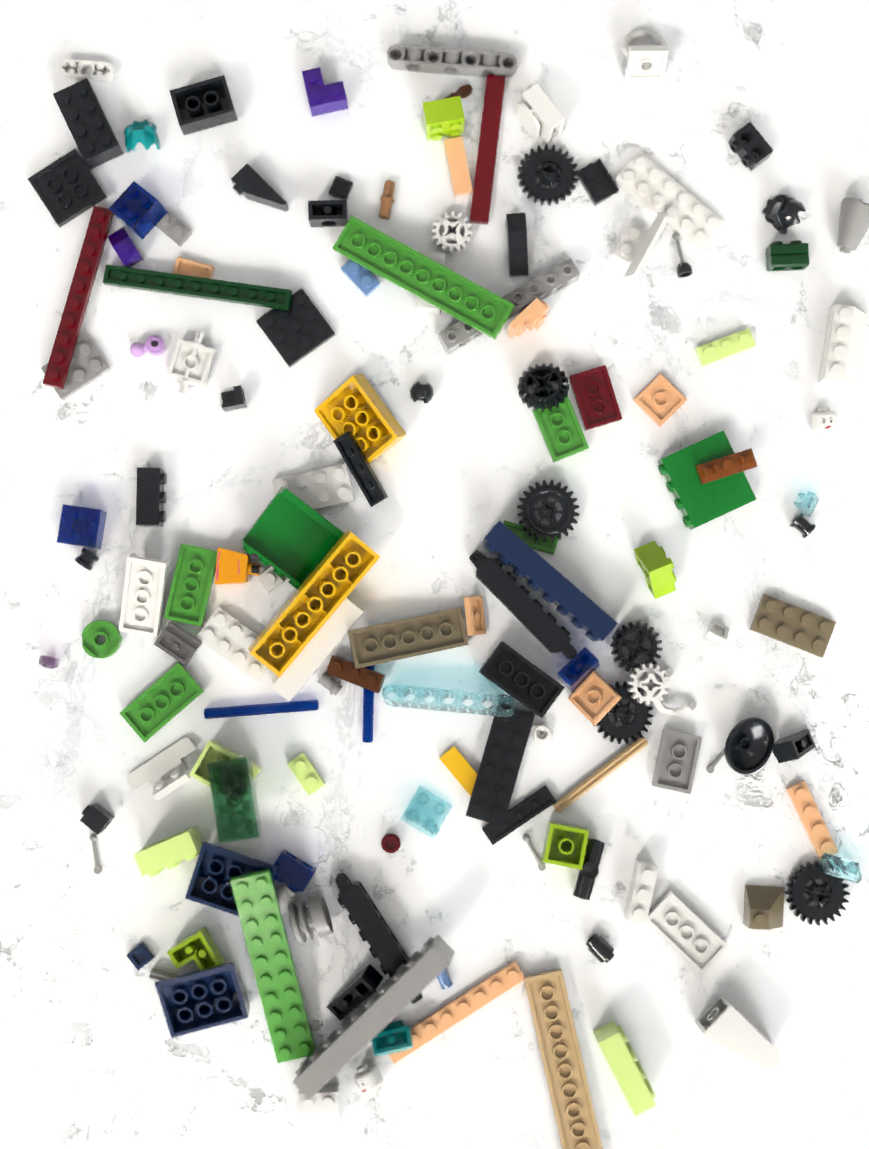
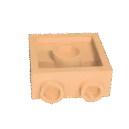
M536 298L509 324L507 335L512 339L515 336L519 337L526 330L525 327L530 331L534 328L539 329L544 324L548 314L547 311L550 309L547 303Z

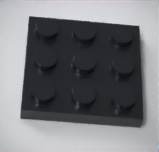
M73 149L28 178L30 184L59 227L67 224L107 198L76 149Z
M302 288L292 295L289 311L272 309L256 320L289 368L335 336L332 328Z

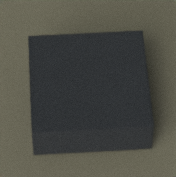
M335 176L328 193L333 197L347 201L353 187V182Z

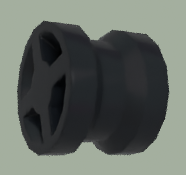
M83 547L80 556H77L74 560L91 571L93 563L98 561L99 557Z

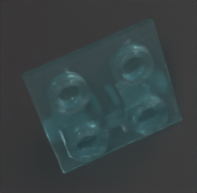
M419 786L400 820L434 839L453 805Z

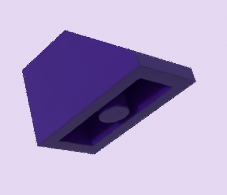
M124 227L107 236L125 267H132L144 260Z

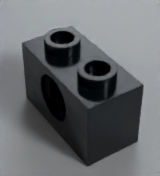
M308 201L310 227L346 226L348 222L347 201Z

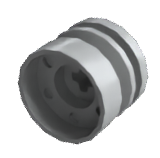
M321 893L308 897L307 908L302 900L298 901V908L295 903L288 905L290 926L299 944L306 943V937L309 941H313L314 930L320 938L333 934L330 913Z

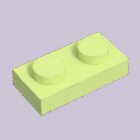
M304 752L287 763L308 795H311L325 785V782Z

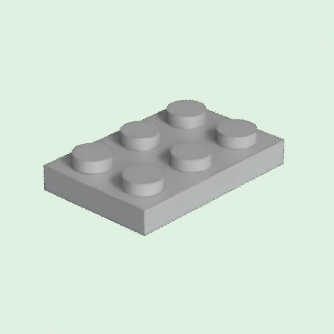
M89 337L78 343L75 347L64 388H54L61 400H65L111 370ZM48 363L41 367L44 374L46 373Z
M663 729L652 786L691 794L702 737Z

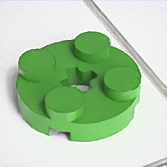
M104 620L93 621L82 632V647L91 657L107 658L118 651L122 642V636L118 627L112 622ZM105 635L106 642L98 644L99 639L97 636Z

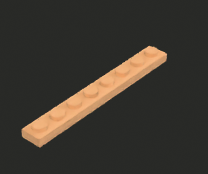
M514 960L410 1027L414 1047L406 1051L389 1054L393 1063L395 1064L522 982L525 975L517 962Z

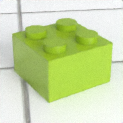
M460 96L423 102V123L427 140L438 141L442 137H458L464 133L465 117Z
M548 820L541 857L544 863L582 870L589 830L586 827Z

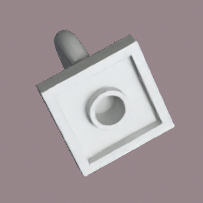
M639 29L630 32L622 42V50L627 57L625 81H662L669 51L666 41L659 33L652 30ZM640 37L650 38L658 43V45L629 46L632 40Z

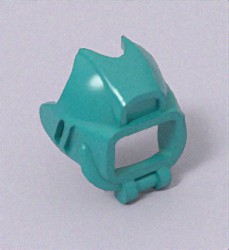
M148 120L133 121V124L128 125L124 130L127 153H130V149L135 151L137 143L143 144L146 150L155 143L157 150H159L160 142L156 133V125L148 122Z

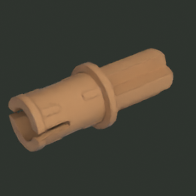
M391 180L385 181L383 194L380 197L381 205L378 216L381 219H390L392 203L395 201L393 196L396 184Z

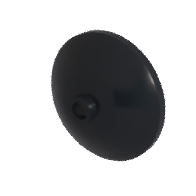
M751 717L740 721L731 730L725 744V758L731 769L740 774H750L759 770L767 762L773 750L771 745L774 744V735L770 725L760 718Z

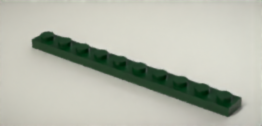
M106 264L103 277L104 285L288 311L292 297V291L288 289Z

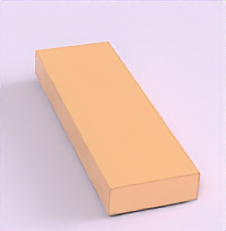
M462 136L445 139L444 146L454 196L473 193Z

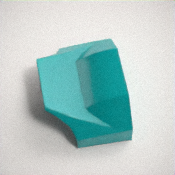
M402 1020L389 1023L372 1039L374 1055H389L413 1048L410 1026H406Z

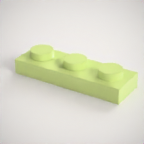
M747 328L697 347L695 351L703 367L753 348L756 344L750 329Z

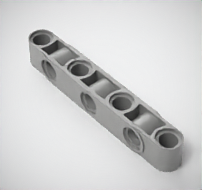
M396 44L390 46L387 51L388 65L392 69L412 72L476 77L494 75L510 78L515 74L517 59L512 53L490 50ZM398 55L400 58L393 59L392 56ZM436 58L437 61L432 62L429 59ZM468 61H473L474 64H471V65H470V64H467L466 62H468ZM507 63H508V64H510V65H512V66H511V67H505L504 64H507Z

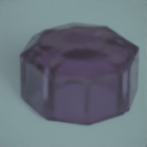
M41 655L38 664L44 668L55 669L58 667L60 660L55 657Z

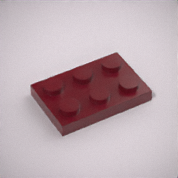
M606 365L569 376L585 431L622 420Z

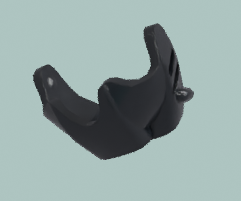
M780 194L772 200L768 199L762 213L765 215V220L771 223L777 231L787 234L788 227L801 222L798 212H806L801 202L788 197V195ZM776 202H782L777 213L771 214Z

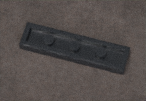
M351 431L335 439L333 442L370 506L373 507L388 498Z
M544 785L507 811L503 827L488 823L482 827V830L492 845H494L557 801L547 786Z

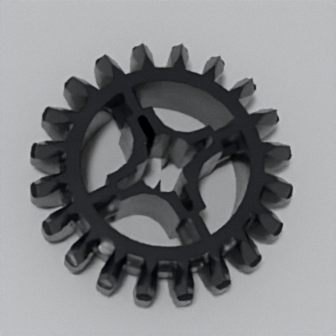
M544 362L542 366L536 363L535 368L529 366L528 372L523 371V377L519 378V384L517 385L518 395L522 403L527 404L528 409L533 407L535 412L538 408L541 409L542 413L547 408L551 412L553 406L558 409L559 403L563 404L564 398L568 396V378L565 377L564 371H560L559 366L553 368L552 363L549 366H546ZM554 381H555V382L558 384V386H559L557 390L554 389V386H553V382H554ZM530 385L533 386V393L528 390Z
M637 621L635 627L632 622H629V629L626 625H622L623 632L618 629L615 631L619 637L612 636V639L617 642L616 644H610V647H616L615 651H611V655H618L613 660L614 662L621 660L618 665L620 668L626 664L625 671L628 672L632 667V673H635L633 668L640 669L641 663L646 667L647 663L657 664L654 657L660 659L661 655L656 654V652L663 651V648L657 647V644H661L662 640H655L659 633L652 635L653 627L647 630L648 624L644 623L641 628L640 621ZM633 631L639 632L633 641L624 639L627 634ZM644 635H646L650 641L651 650H649L644 645ZM636 642H638V647L642 650H636L635 653V648L629 644H637ZM622 645L629 650L628 660L622 653ZM640 653L648 655L647 659L643 662L633 663Z

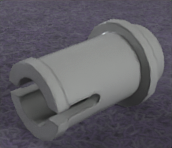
M325 672L317 681L329 690L331 695L334 694L335 696L343 687L340 685L341 682L337 683Z

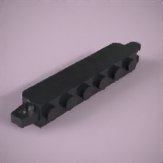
M478 550L473 552L469 559L477 569L476 578L550 653H558L560 651L567 658L572 659L576 657L577 651L569 643L572 640L569 637L571 633L564 626L560 628L555 623L557 619L550 612L546 614L542 610L544 606L536 598L532 600L528 595L530 593L528 589L523 585L519 586L515 582L516 577L509 571L506 573L501 568L503 564L497 558H488Z
M339 873L335 879L340 890L337 900L343 909L346 907L351 923L353 925L356 924L360 929L358 933L364 942L367 941L370 945L369 951L372 956L378 958L381 962L379 966L385 975L388 974L392 979L396 974L395 971L403 963L406 965L410 959L362 883L359 881L351 882L347 875ZM422 993L412 1001V1004L423 998Z

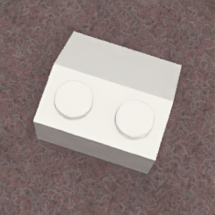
M325 1084L310 1100L299 1090L298 1105L302 1127L341 1125L340 1084Z

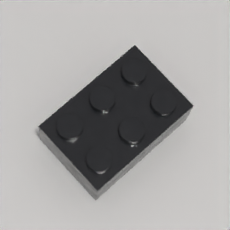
M224 75L170 90L178 123L184 135L238 120Z

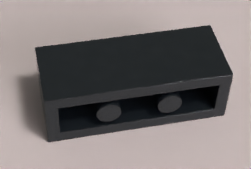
M137 468V526L163 527V522H166V511H163V506L167 500L166 492H164L167 474L161 468Z

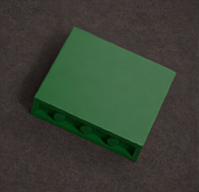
M724 430L658 461V470L662 476H665L667 480L666 487L670 493H673L675 497L674 504L678 510H681L683 523L690 530L756 500L744 472L701 485L696 470L697 465L735 454Z
M282 486L240 542L244 545L242 547L244 551L250 555L254 552L259 556V562L266 567L268 564L275 568L273 570L274 573L281 578L285 575L290 579L288 583L298 589L342 537L344 532Z

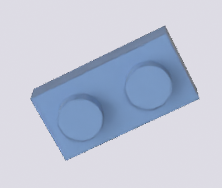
M351 260L341 267V271L366 297L380 286V282L368 269Z

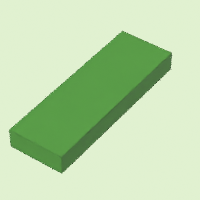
M504 520L503 524L529 547L554 555L558 542L556 536L553 542H551L549 537H547L546 542H543L542 536L535 540V533L529 536L530 529L523 531L525 526Z

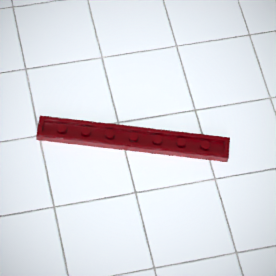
M487 75L469 223L488 225L506 78L503 76Z

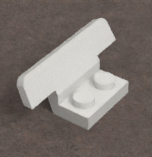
M658 212L651 227L647 230L632 222L629 223L612 255L615 259L629 265L624 278L629 280L639 275L669 219V215L666 212Z
M182 738L128 774L127 782L131 790H135L148 781L153 787V797L156 801H159L189 781L190 770L182 758L196 749L191 739Z

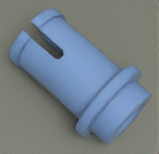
M446 969L437 976L442 990L446 989V985L448 988L453 985Z

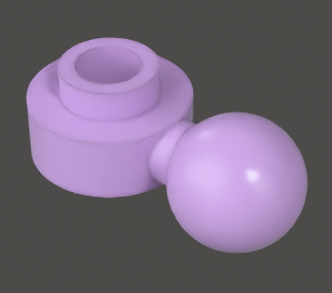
M158 335L148 337L145 344L134 342L130 346V353L134 357H141L146 351L151 355L158 356L165 350L164 340ZM153 342H158V346L153 347L151 344Z

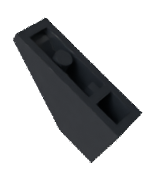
M248 164L231 178L234 185L232 188L239 196L243 195L246 199L285 212L289 210L287 202Z
M525 213L506 214L505 228L509 276H527Z
M369 964L328 1004L327 1008L341 1021L375 992L384 977Z

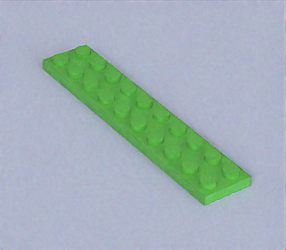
M353 216L350 217L332 248L342 256L496 340L515 308V305Z
M270 869L232 877L230 883L277 1063L311 1056L316 1047Z

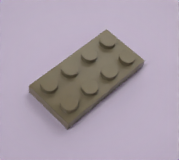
M763 594L749 630L823 658L836 622Z

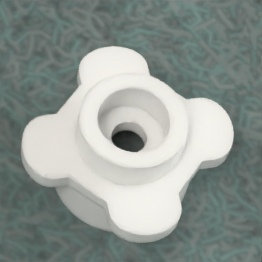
M547 722L531 727L535 743L539 744L541 741L552 739Z

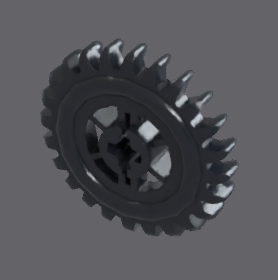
M546 143L544 150L538 145L537 152L531 148V156L525 153L524 158L526 161L521 159L520 164L523 167H518V172L522 174H518L517 178L522 180L518 185L524 187L522 193L528 192V199L534 197L533 202L536 203L540 200L541 205L547 201V204L550 206L552 201L558 204L559 198L565 201V195L571 196L572 192L570 190H575L576 186L573 184L578 182V178L574 177L579 174V171H573L577 168V163L571 164L574 157L567 159L569 151L562 154V147L555 151V144L549 150ZM541 164L543 165V166L541 167V170H540V169H536L539 165H541ZM534 177L539 178L540 182L537 183ZM554 181L559 182L556 186L553 187ZM541 185H550V188H544Z
M543 480L542 486L538 482H535L536 488L528 486L530 493L523 491L526 498H519L523 505L517 506V509L522 510L517 516L523 517L519 524H526L523 531L530 529L529 536L535 533V540L542 536L543 542H546L547 537L553 542L555 536L558 540H561V533L568 536L567 529L574 530L571 523L577 524L578 522L574 517L580 515L574 511L580 506L573 504L577 501V498H571L573 491L567 493L568 486L561 488V482H558L555 486L553 480L550 481L549 485H547L546 480ZM547 497H551L556 500L553 503L548 502ZM540 500L542 506L535 508L536 503ZM557 501L560 503L562 511H557L555 505ZM545 507H547L548 509H552L550 516L548 515V513H543V511L546 509ZM534 510L539 511L540 521L536 518ZM556 514H562L559 521H556ZM547 520L549 521L550 525L541 523V521Z
M616 681L615 687L609 683L623 699L629 701L625 705L619 700L618 704H615L613 711H609L613 713L614 722L610 721L607 713L596 725L600 726L597 733L604 731L603 738L605 739L610 736L611 743L615 738L618 744H621L622 739L626 744H629V738L636 742L635 735L643 738L641 731L648 732L645 725H652L647 719L654 717V715L648 713V711L654 708L645 705L644 701L641 704L638 703V698L633 699L631 697L633 692L627 690L631 685L627 687L626 681L623 682L622 686ZM631 702L635 707L636 713H632V709L629 707ZM621 708L627 711L624 713L625 717L618 715L621 712ZM632 715H635L634 720L632 721V723H630L629 720L631 719ZM618 721H621L624 727H619L615 724Z
M817 860L814 861L813 866L808 861L806 868L800 865V871L794 869L795 877L789 876L792 883H786L790 890L785 891V894L790 895L786 901L792 903L789 909H796L794 915L798 917L801 914V921L804 922L807 918L808 924L812 925L814 920L818 926H820V920L828 925L827 918L835 922L834 914L841 917L842 915L838 910H846L842 903H849L844 896L850 895L848 891L844 890L849 885L841 883L846 877L838 876L841 871L838 869L833 871L834 865L827 867L825 861L819 865ZM815 879H822L825 882L820 885L816 883ZM810 880H812L813 884L805 886ZM827 885H829L830 892L826 889ZM821 891V893H823L824 895L820 894V895H817V896H816V895L813 894L812 892H814V893L818 892V893H819V892ZM803 893H806L809 897L806 901ZM814 901L818 903L819 906L816 907L811 906L809 904Z

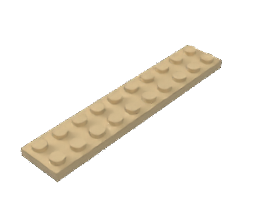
M559 968L525 976V987L562 1149H603L562 969Z

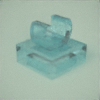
M810 491L807 494L799 493V497L804 500L802 503L794 502V505L801 509L803 514L811 516L819 501L817 495Z

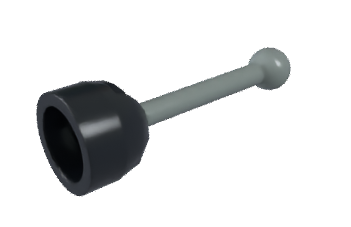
M675 232L672 238L675 240L680 259L676 272L678 278L690 276L693 272L691 265L688 262H684L679 243L680 235Z

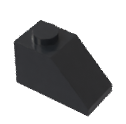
M809 729L782 738L771 745L778 763L799 759L816 747Z

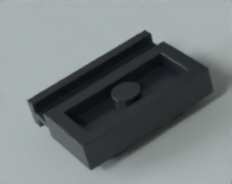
M600 158L579 170L577 178L595 206L619 192L617 185Z

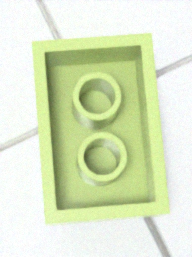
M211 739L206 744L189 775L241 804L263 767Z
M193 826L144 847L133 855L142 877L146 875L152 877L161 873L166 866L167 869H171L183 862V859L187 862L196 858L200 853L203 842L197 827Z

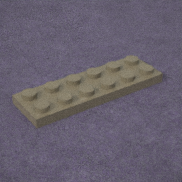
M461 607L347 631L355 669L469 645Z

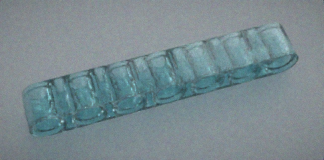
M388 684L382 690L385 704L393 707L510 717L515 713L516 708L515 699L510 695L396 684ZM390 692L396 693L394 698L386 697ZM408 694H414L415 698L413 700H407L406 696ZM427 696L435 698L432 702L425 701ZM448 697L454 699L451 704H446L444 700ZM466 699H470L473 701V704L466 706L463 702ZM485 701H490L493 705L486 708L482 704ZM510 703L512 707L506 710L502 708V705Z

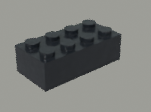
M87 78L53 94L75 143L90 170L124 154L99 99Z
M500 641L478 671L541 719L565 688L503 641Z

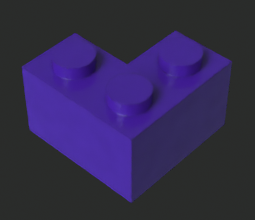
M320 67L302 71L312 117L348 109L343 81L324 85Z

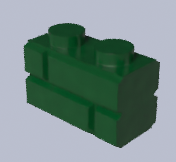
M800 240L791 241L790 244H783L782 241L772 242L765 251L766 271L805 270L809 266L808 243H802Z

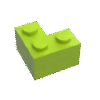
M654 540L633 549L636 562L645 575L647 588L655 599L676 591L675 582H677V579L672 571L674 565L670 558H666V553L662 546L659 547Z
M206 927L201 928L171 946L167 951L176 969L193 959L200 970L219 966L224 962L223 956Z

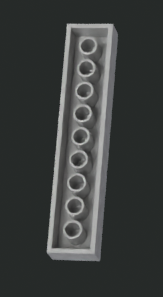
M439 935L434 939L430 937L423 944L424 947L420 952L416 950L410 956L409 962L406 965L403 963L395 971L396 974L392 979L388 977L381 985L382 988L378 992L375 990L368 997L365 1005H359L354 1011L355 1014L351 1018L347 1017L341 1023L338 1031L334 1030L327 1037V1041L324 1044L320 1043L315 1048L310 1058L307 1056L300 1063V1067L295 1072L296 1077L293 1083L309 1100L450 965L455 951Z

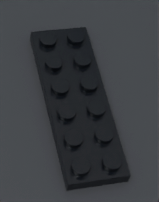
M500 703L497 704L466 816L503 827L535 714Z

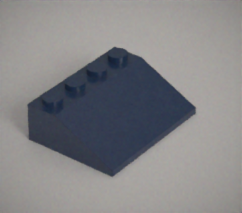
M204 841L185 899L239 916L230 879L270 869L274 883L278 866Z
M233 962L155 982L171 1038L249 1017L250 1003L245 987Z

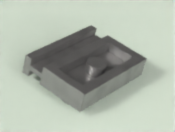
M171 621L168 622V625L154 643L155 646L185 666L188 665L202 644L197 638Z

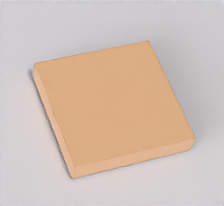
M660 373L633 401L660 427L687 399Z
M594 670L568 697L595 726L622 698Z

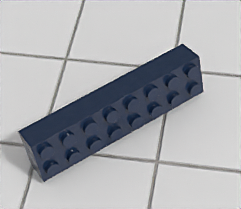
M499 521L483 539L482 542L485 543L483 547L491 554L495 552L499 555L498 560L505 566L509 564L514 568L512 572L520 579L524 577L529 581L527 585L534 591L539 590L543 594L541 597L549 604L553 602L557 606L556 610L563 616L568 615L572 619L570 622L578 629L583 628L586 631L585 635L593 642L604 641L618 624L502 522Z

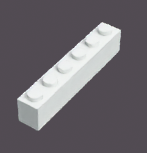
M346 598L280 677L278 675L275 676L272 680L274 683L272 688L288 702H291L364 612Z

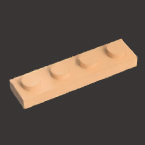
M802 780L785 788L818 858L823 860L839 852L805 781Z

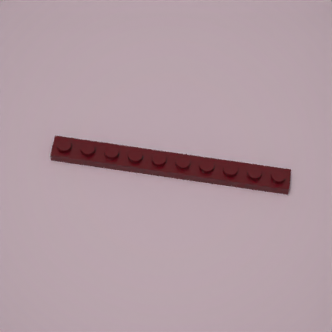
M99 206L93 207L43 379L45 386L59 389L64 388L114 215L112 209Z

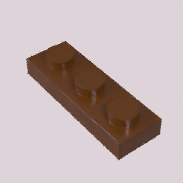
M336 655L331 656L326 671L329 675L375 693H380L386 677L385 674L367 667L355 669L354 662Z

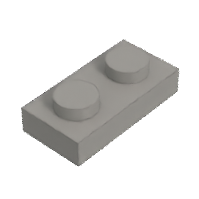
M163 207L151 220L154 226L179 247L193 234L190 229Z

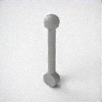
M725 748L712 765L706 767L708 773L714 772V767L725 755Z
M92 833L89 836V839L92 841L95 860L94 873L100 874L102 872V867L99 866L96 846L97 835Z
M524 834L522 839L527 842L538 862L539 870L544 871L546 869L545 863L541 862L530 842V836Z

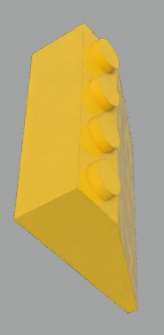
M363 374L351 376L314 410L334 439L351 431L369 464L407 435Z

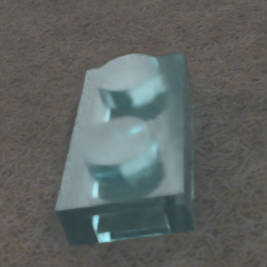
M828 853L821 856L825 874L859 883L862 880L859 863Z

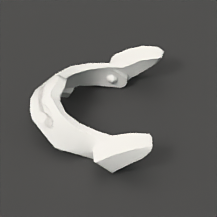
M672 668L665 670L666 672L663 676L670 677L673 674ZM656 699L657 704L655 705L660 712L674 715L680 711H685L689 714L696 708L697 703L692 700L681 707L668 708L661 700Z

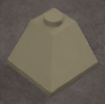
M745 885L743 924L749 929L760 930L783 927L784 887Z

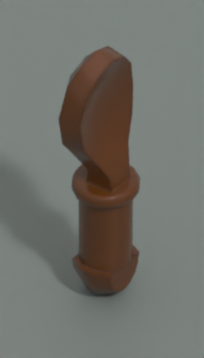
M470 84L463 85L455 93L452 92L445 98L456 96L467 98L473 91Z

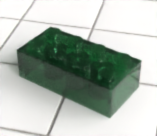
M251 756L222 759L207 763L219 844L259 837L262 834Z

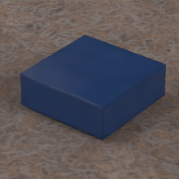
M144 942L126 955L138 971L155 957Z

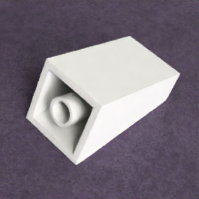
M723 995L695 1022L707 1038L768 1071L776 1068L781 1062L783 1055Z

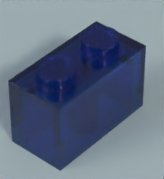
M584 647L557 673L558 678L573 692L593 670L595 671L600 666L599 660Z
M285 849L282 850L274 865L278 866L275 880L286 882L289 884L288 887L295 892L301 891L303 893L316 871V868Z

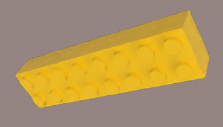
M347 529L249 646V653L280 677L377 562L380 556Z

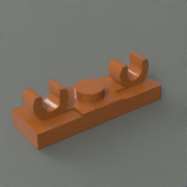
M752 448L697 465L696 470L702 485L755 468L757 463Z

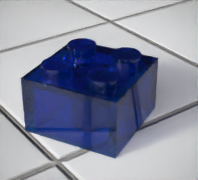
M135 181L109 207L113 215L142 240L167 214V210L158 199Z
M63 504L57 543L101 550L107 512L100 509Z

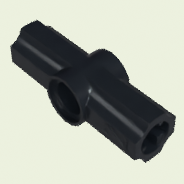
M588 838L582 870L579 869L573 896L590 900L595 878L599 873L598 867L605 845L604 842ZM586 865H593L594 868L591 873L584 872Z

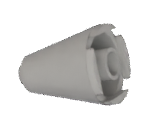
M849 197L842 199L837 247L840 248V252L850 254L851 251H856L869 229V204L862 202V199Z

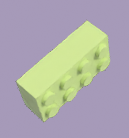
M611 1021L594 1030L593 1033L634 1116L656 1106L653 1100L656 1095L639 1061H637L638 1059L628 1043L621 1026L616 1027L614 1021Z

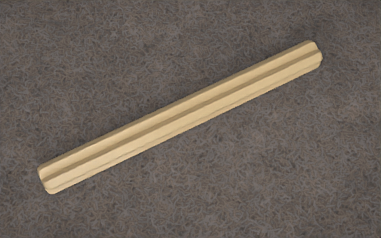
M639 737L636 742L631 743L553 804L554 809L558 813L562 812L648 745V741L644 737Z

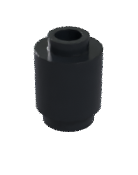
M597 933L593 934L585 943L588 950L600 963L604 961L608 963L615 955L613 953L614 948Z

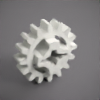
M452 211L451 215L448 216L447 212H444V218L438 216V222H433L434 229L431 230V234L434 236L432 240L433 242L437 241V248L442 246V252L449 249L450 254H452L453 250L459 253L460 247L466 249V243L471 242L469 237L472 236V231L470 230L472 225L466 224L468 218L462 219V213L455 216L454 211ZM440 228L444 231L441 237L439 234ZM462 229H464V233H465L463 238H462V235L460 234V232L462 231Z
M641 663L640 669L634 667L635 673H629L632 679L627 681V684L631 685L627 690L633 692L631 697L633 699L638 698V703L641 704L644 701V704L649 706L651 701L652 704L656 705V699L663 701L662 694L668 695L665 688L670 687L666 683L669 677L663 676L666 671L663 669L659 670V665L655 664L653 667L652 663H647L646 667ZM655 674L659 677L660 681H657ZM649 681H650L651 683H654V684H655V685H652V684H651V685H648V686L642 685V683L646 684V683H648ZM637 687L642 690L643 696L639 693Z

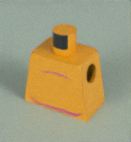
M218 548L214 584L248 583L249 575H260L261 565L250 563L251 556Z

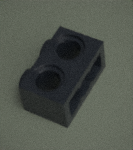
M751 122L734 133L728 142L731 150L738 154L742 164L749 168L750 171L767 160L774 151ZM740 138H744L747 143H743ZM752 152L758 154L759 157H754Z

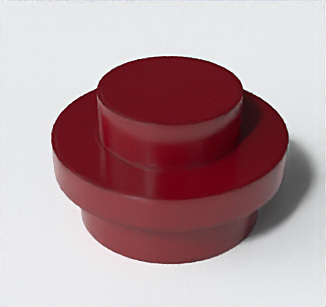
M389 833L382 838L381 846L385 852L395 853L400 848L401 842L396 834Z

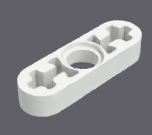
M64 59L59 64V70L66 79L84 80L87 78L89 81L111 82L115 78V70L108 62ZM71 66L72 69H69V72H66L65 69H68V67ZM85 67H91L92 72L85 75L82 73ZM108 69L109 72H107L106 75H103L102 72H105V70Z

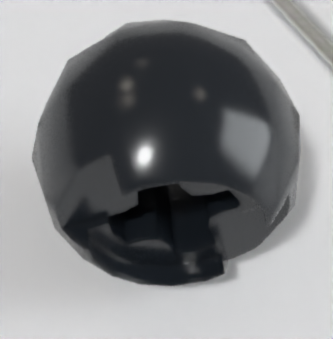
M415 382L410 389L411 399L414 402L418 400L429 403L434 395L433 387L429 383L424 385L419 384L420 382Z

